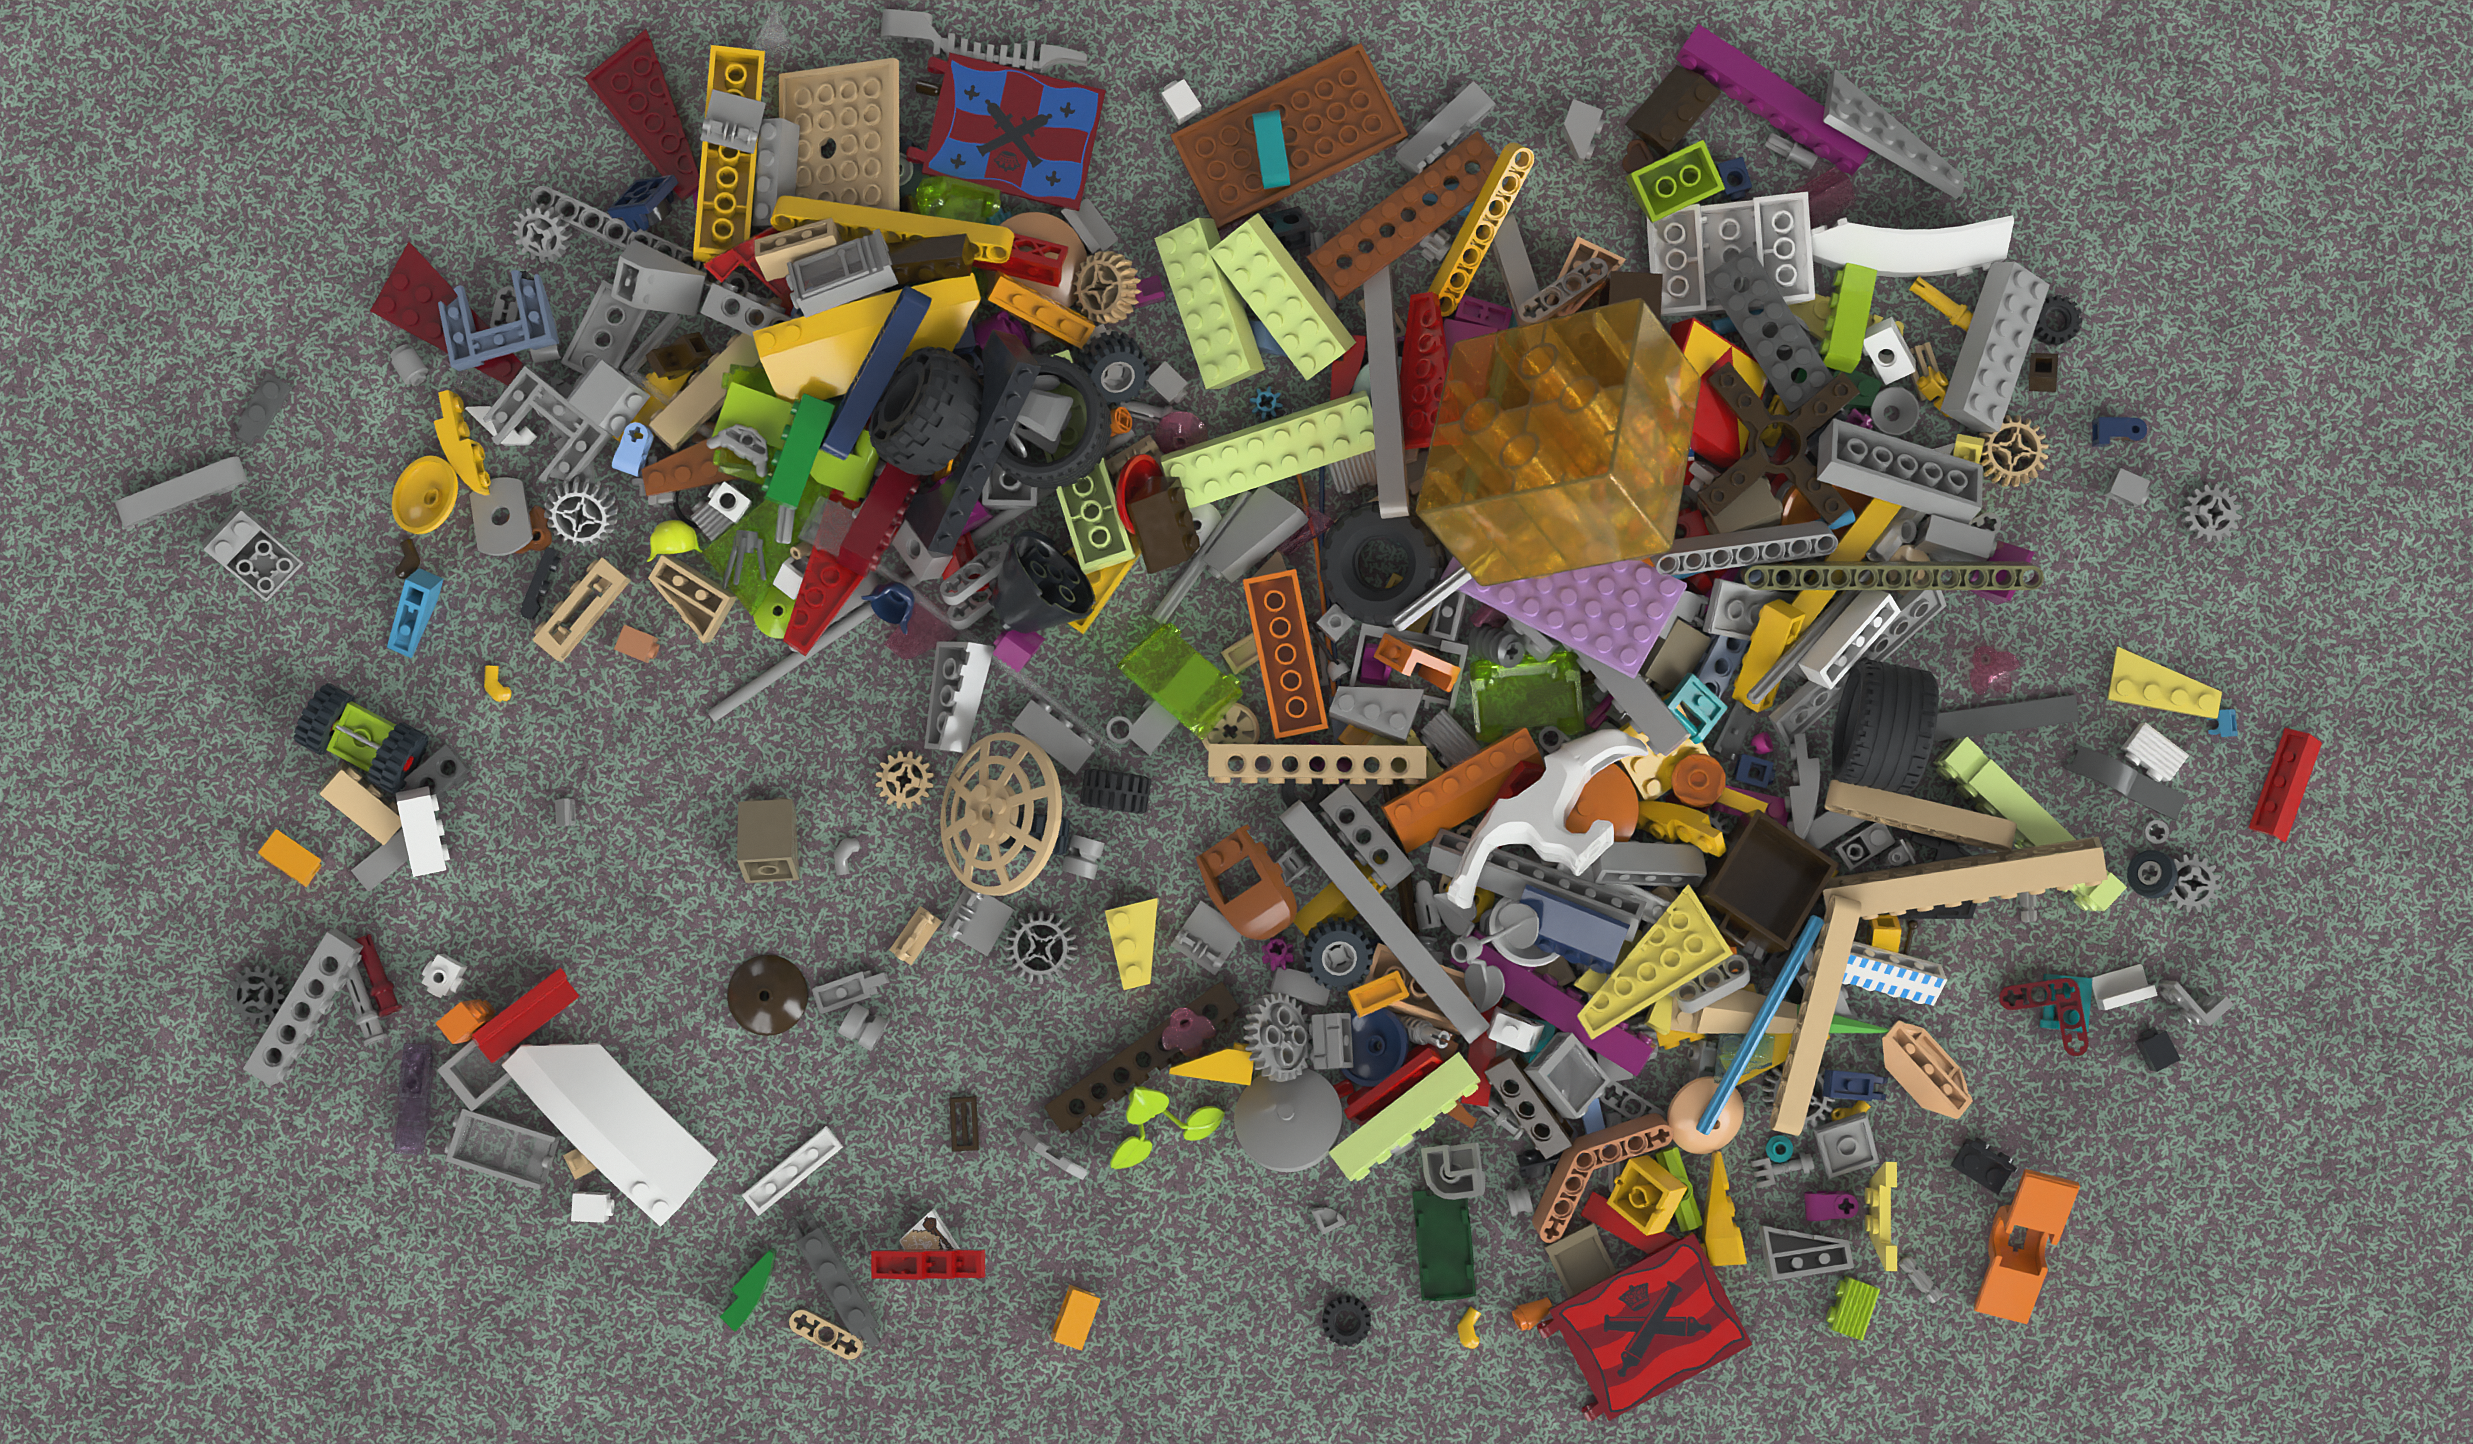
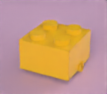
M1650 1156L1635 1157L1629 1159L1622 1174L1615 1178L1614 1184L1616 1186L1607 1204L1647 1236L1665 1231L1688 1187Z

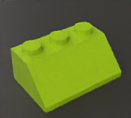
M1704 140L1625 177L1635 201L1651 223L1725 189Z

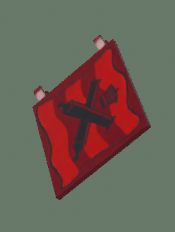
M1693 1232L1549 1308L1553 1318L1542 1321L1537 1325V1329L1543 1339L1550 1337L1557 1330H1560L1593 1391L1597 1401L1581 1408L1588 1422L1595 1420L1603 1412L1608 1421L1753 1345Z

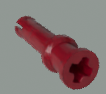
M371 934L357 938L355 941L364 946L360 955H362L361 959L372 985L370 994L375 996L380 1009L379 1017L388 1016L402 1010L403 1007L401 1004H398L393 991L395 988L394 983L387 979Z

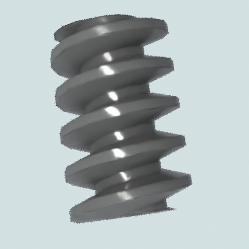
M1482 622L1476 624L1469 633L1468 648L1477 657L1494 662L1497 665H1502L1505 668L1516 667L1524 657V645L1515 634Z

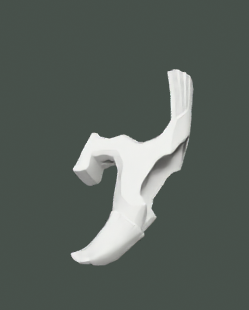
M1601 729L1561 744V749L1545 756L1546 771L1541 779L1516 797L1498 799L1480 822L1470 838L1462 860L1450 883L1447 892L1448 899L1463 909L1471 908L1476 885L1486 858L1491 851L1501 845L1528 844L1544 861L1561 862L1571 868L1574 875L1579 876L1614 843V828L1610 821L1598 819L1592 823L1586 833H1571L1566 829V820L1576 804L1584 785L1597 772L1615 761L1628 756H1647L1649 754L1647 746L1640 739L1631 737L1618 729Z

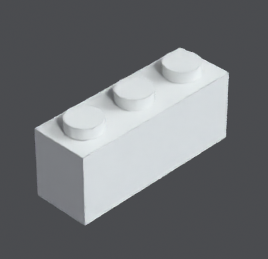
M429 786L397 792V805L413 877L446 870L445 861L450 860L447 844L441 845L439 837L445 834L442 820H436L434 811L439 810L436 794L430 795Z

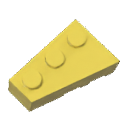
M1158 898L1105 911L1124 990L1151 983Z

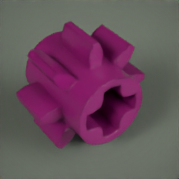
M1283 936L1280 939H1273L1271 937L1268 945H1262L1261 947L1262 953L1265 954L1262 956L1263 964L1270 963L1271 971H1274L1276 967H1282L1285 971L1287 963L1294 962V955L1291 954L1294 951L1293 944L1286 945Z

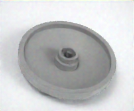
M1301 1069L1302 1075L1296 1076V1079L1277 1082V1080L1270 1081L1269 1076L1263 1077L1259 1075L1251 1081V1085L1244 1089L1238 1099L1234 1114L1237 1138L1245 1153L1262 1167L1278 1172H1296L1310 1168L1328 1156V1152L1335 1147L1340 1138L1343 1127V1110L1338 1094L1327 1079L1310 1069Z

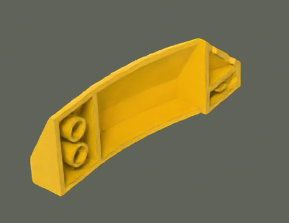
M974 273L966 277L944 279L911 287L931 297L932 301L896 369L906 357L911 356L912 352L927 346L934 348L942 347L951 352L953 351L956 343H959L967 328L974 309H977L981 301ZM902 289L840 305L807 318L802 316L753 331L760 360L777 398L793 404L795 398L800 400L803 394L822 401L846 394Z

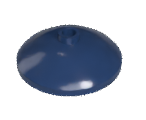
M1381 1008L1358 1018L1355 1009L1349 1012L1351 1015L1353 1068H1342L1341 1070L1351 1081L1359 1085L1377 1086L1405 1065L1409 1048L1407 1032L1399 1017L1388 1008ZM1379 1041H1381L1382 1043L1381 1050H1379L1377 1047Z

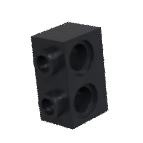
M1300 206L1261 215L1287 252L1311 246L1310 224Z

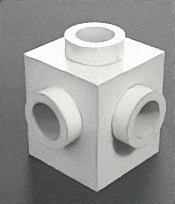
M437 954L434 961H430L423 970L422 975L425 977L422 984L428 986L427 991L441 998L443 995H452L453 992L457 993L464 983L462 976L468 966L446 954Z

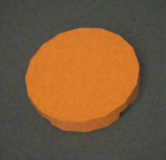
M1694 753L1680 760L1675 765L1672 772L1671 786L1675 796L1682 803L1691 807L1703 808L1712 805L1721 797L1725 789L1726 775L1722 766L1715 758L1706 754Z

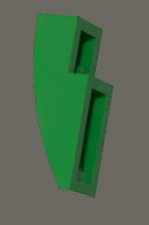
M774 1248L770 1249L731 1289L738 1298L720 1318L734 1332L749 1318L766 1290L777 1253Z

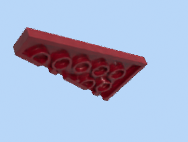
M645 29L586 75L584 79L662 176L674 175L679 183L673 190L684 202L699 190L700 173L649 32Z

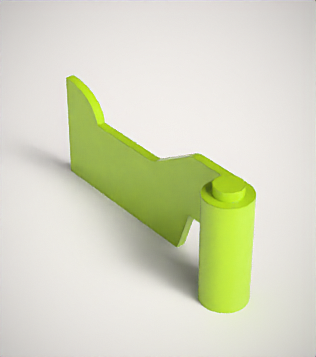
M731 382L712 437L718 435V432L739 424L756 429L767 440V444L782 449L785 441L780 438L785 425H791L794 415L790 414L793 404ZM863 429L861 431L853 453H849L844 461L819 449L810 471L812 477L818 483L843 491V497L857 502L859 498L865 499L880 458L870 442L869 430Z

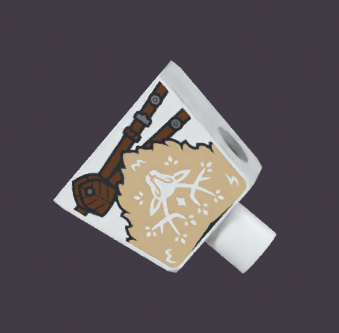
M935 1209L927 1213L899 1240L904 1249H960Z

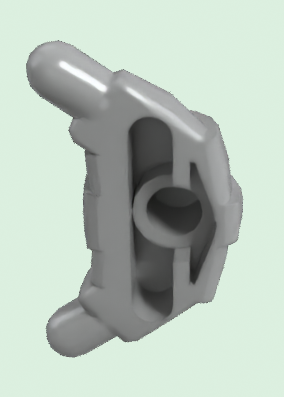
M736 424L718 432V435L707 440L706 445L708 448L727 447L729 450L734 451L736 456L753 462L758 476L765 477L767 475V440L756 429Z

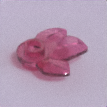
M1990 646L1978 648L1972 656V663L1974 665V669L1970 674L1972 689L1979 696L1983 695L1989 687L2000 693H2009L2012 683L2009 672L2021 666L2015 655L2008 651L1997 652ZM1983 655L1990 657L1989 664L1985 665L1982 663L1981 657Z
M1181 1007L1172 1013L1170 1025L1163 1031L1161 1039L1165 1050L1178 1046L1185 1056L1195 1058L1201 1051L1202 1039L1215 1037L1216 1031L1212 1022L1207 1017L1196 1016L1193 1010ZM1182 1019H1188L1186 1024H1179Z

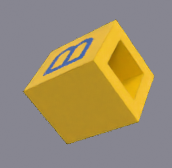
M1879 915L1875 919H1870L1866 944L1898 953L1901 927L1897 915Z

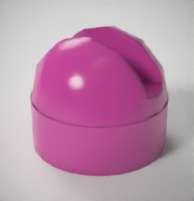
M1767 732L1759 733L1752 738L1751 746H1756L1753 750L1754 753L1762 755L1773 751V743Z

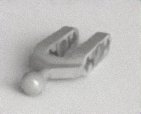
M1037 531V532L1042 533V534H1044V535H1046V536L1048 537V535H1047L1045 532H1043V531ZM1004 542L1000 546H992L985 549L942 582L940 592L944 602L951 605L947 614L951 626L955 629L969 627L993 609L988 598L993 593L1010 545L1009 543ZM971 574H981L977 579H968ZM989 582L990 586L985 591L976 592ZM980 596L987 597L983 602H975V599Z

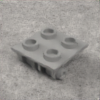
M713 89L706 118H704L700 140L754 154L766 103Z
M966 886L941 930L988 956L1014 909L990 895L975 892Z
M1200 901L1175 937L1171 946L1216 975L1242 935L1234 929L1222 914Z

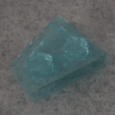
M1719 1033L1714 1083L1719 1084L1747 1033ZM1763 1035L1742 1075L1748 1074L1754 1069H1762L1772 1065L1775 1036Z

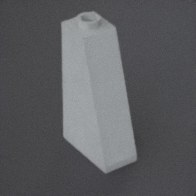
M1265 485L1259 486L1203 559L1210 567L1208 572L1220 581L1224 577L1233 583L1304 526L1309 518L1298 507Z

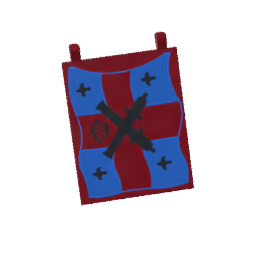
M950 52L947 62L936 57H930L927 63V71L933 74H944L926 152L915 147H909L906 153V160L910 163L923 164L922 174L1079 211L1106 90Z

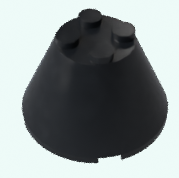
M1021 530L1013 536L993 593L988 598L990 605L1001 618L1000 624L1007 631L1014 629L1023 634L1084 619L1094 611L1092 605L1096 602L1093 588L1087 576L1068 552L1063 555L1053 546L1055 541L1034 530Z

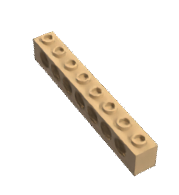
M1209 744L1208 777L1214 778V783H1230L1231 778H1241V783H1258V778L1268 779L1270 784H1284L1285 779H1296V784H1312V779H1323V784H1339V779H1350V784L1361 785L1366 784V779L1377 780L1378 785H1393V780H1404V785H1420V780H1426V746ZM1240 757L1243 759L1244 766L1240 771L1229 769L1228 763L1231 758ZM1260 757H1267L1271 761L1270 768L1265 772L1256 769L1255 763ZM1288 757H1293L1298 761V767L1293 772H1287L1282 767L1283 761ZM1319 757L1325 761V768L1321 772H1314L1310 769L1309 764L1313 758ZM1341 758L1350 759L1353 765L1352 769L1348 772L1339 771L1336 766L1337 761ZM1368 758H1375L1379 762L1380 767L1374 773L1367 772L1364 768V762ZM1396 758H1401L1406 762L1407 768L1402 773H1396L1391 768V762Z

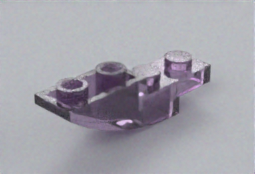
M404 1043L397 1095L400 1098L393 1152L395 1154L420 1156L424 1154L426 1130H429L433 1075L431 1044Z

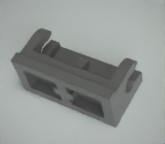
M1738 701L1733 702L1710 751L1734 762L1757 716V712L1744 707V704Z

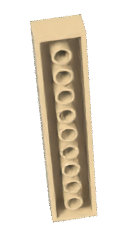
M2099 837L2013 849L2008 853L1994 852L1831 877L1823 889L1826 909L1832 895L1860 901L1862 906L1860 917L1863 920H1870L1879 917L1878 914L1889 912L1891 916L1905 914L1908 909L1917 908V911L1920 912L1934 909L1935 905L1945 904V907H1956L1962 904L1961 901L1972 900L1973 903H1983L1989 901V897L2000 896L2001 899H2010L2017 897V893L2021 892L2037 895L2046 892L2045 889L2056 887L2059 891L2074 888L2073 885L2085 883V886H2096L2102 884V880H2108L2102 844Z

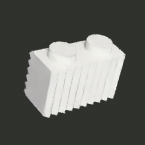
M2146 722L2140 723L2121 748L2126 753L2124 758L2135 766L2141 764L2147 769L2146 774L2157 782L2161 780L2163 782L2170 781L2189 757L2186 752Z

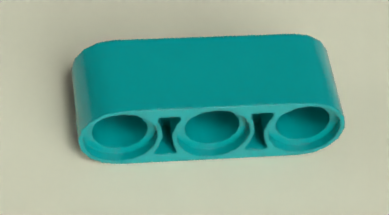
M1279 110L1254 113L1252 117L1263 188L1270 189L1289 186L1290 176Z

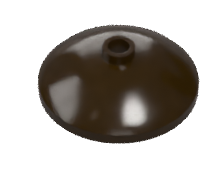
M776 955L756 956L740 965L732 975L727 990L728 1006L737 1023L747 1031L762 1036L777 1035L791 1029L803 1016L808 1003L807 983L802 972L791 961ZM764 990L770 994L767 1001L761 999V992Z

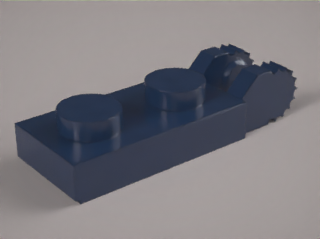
M1825 1069L1822 1096L1872 1101V1099L1886 1100V1094L1873 1092L1874 1083L1887 1084L1888 1077L1875 1076V1074Z

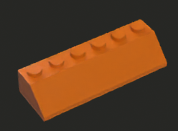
M1519 727L1380 807L1406 853H1409L1434 839L1440 828L1448 831L1487 809L1504 781L1520 760L1538 764L1543 771L1546 769L1539 750L1526 727Z

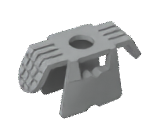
M1037 376L1007 438L1008 446L1021 459L1027 456V452L1016 435L1049 454H1054L1061 441L1060 432L1066 430L1072 417V413L1069 410L1073 404V398L1045 392L1053 390L1060 385L1057 376ZM1020 424L1025 425L1029 430L1019 428Z

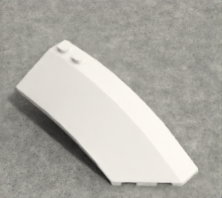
M2012 215L1959 227L1904 230L1847 222V217L1837 220L1838 222L1833 228L1828 229L1827 225H1823L1811 230L1813 261L1837 270H1842L1846 263H1852L1878 270L1877 276L1926 277L1957 273V277L1972 274L1973 269L1980 267L1983 268V271H1989L1991 263H2000L2007 258L2014 218Z
M572 1043L549 1044L547 1046L521 1045L502 1063V1067L571 1143L660 1227L682 1206L718 1161L709 1150L665 1111L617 1063L600 1043L572 1045Z

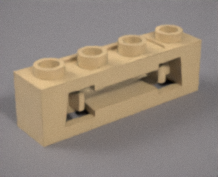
M603 557L599 561L597 559L589 565L586 570L588 572L586 577L582 581L578 580L569 590L570 596L565 601H560L553 608V616L548 622L543 621L534 632L536 636L532 640L557 661H564L631 581V579ZM592 587L603 593L601 597L597 596L571 626L570 630L572 632L560 626L562 622L567 623L593 592Z

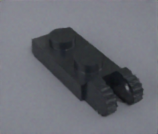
M550 547L545 549L525 595L522 608H520V615L524 619H534L538 615L537 613L540 612L539 598L540 596L545 598L549 591L551 583L547 580L551 571L556 573L562 558L558 557L560 551Z

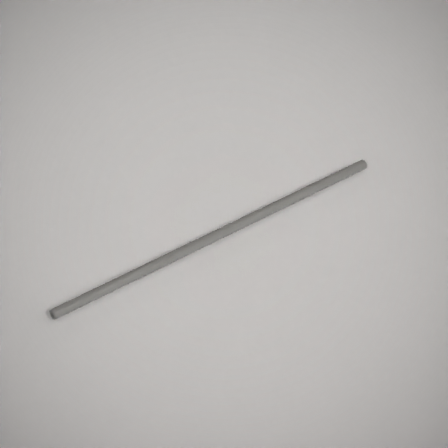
M1132 429L1127 433L1116 434L1110 437V443L1105 448L1107 451L1104 457L1134 438L1136 435ZM1037 487V503L1056 491V489H1041ZM1029 508L1002 510L986 523L970 532L974 545ZM911 572L898 582L912 589L922 581H919L915 574ZM870 601L827 629L806 657L799 652H793L708 710L709 716L716 722L875 614Z

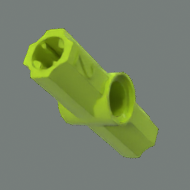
M1669 1147L1654 1153L1657 1163L1688 1187L1674 1212L1680 1232L1689 1231L1703 1225L1693 1195V1187L1688 1180L1678 1147Z

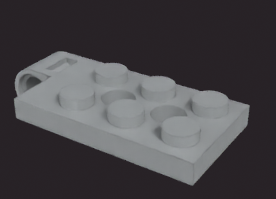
M604 280L560 362L562 365L582 374L576 380L571 393L599 357L620 370L650 310L634 308L611 297L613 285ZM613 310L622 311L623 317L618 323H611L609 321V314ZM602 333L610 335V343L605 347L597 345V338Z

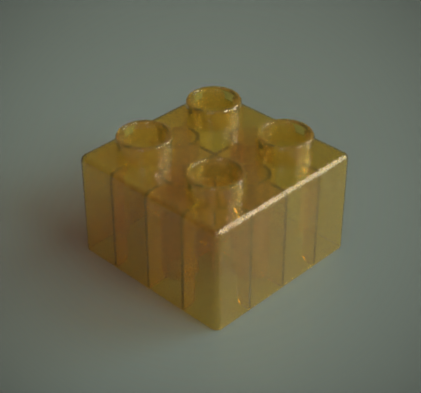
M1635 298L1459 340L1452 346L1416 505V514L1480 586H1492L1529 578L1543 579L1556 573L1627 560L1640 561L1654 555L1668 553L1671 551L1674 543L1701 377L1642 298Z

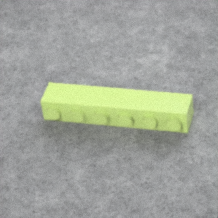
M1458 1052L1328 1153L1350 1181L1354 1179L1359 1181L1370 1173L1368 1168L1374 1163L1378 1162V1164H1381L1392 1155L1390 1151L1399 1145L1402 1148L1414 1138L1412 1136L1413 1133L1420 1128L1422 1131L1429 1128L1435 1122V1116L1441 1112L1446 1114L1457 1105L1455 1102L1463 1095L1468 1097L1479 1088L1477 1084L1481 1081Z

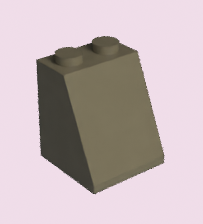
M1765 475L1758 478L1752 486L1717 516H1713L1699 498L1697 501V510H1700L1710 535L1775 527L1780 524L1783 506L1779 498H1774L1770 492L1771 486Z
M777 797L773 800L748 799L745 802H738L737 862L745 883L799 880L797 821L793 799Z

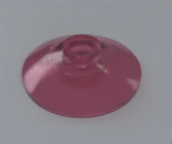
M1176 411L1165 415L1159 421L1155 430L1156 443L1164 454L1183 450L1186 447L1208 441L1209 438L1204 422L1196 415L1184 411ZM1182 438L1185 442H1179L1176 439Z

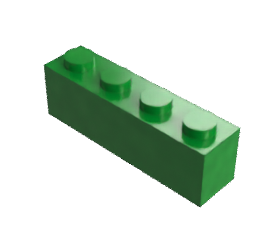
M803 394L800 400L795 398L790 411L794 418L791 425H785L780 438L785 441L782 450L776 449L771 465L775 466L772 476L766 475L761 490L766 492L763 499L792 510L797 508L835 405L807 394Z

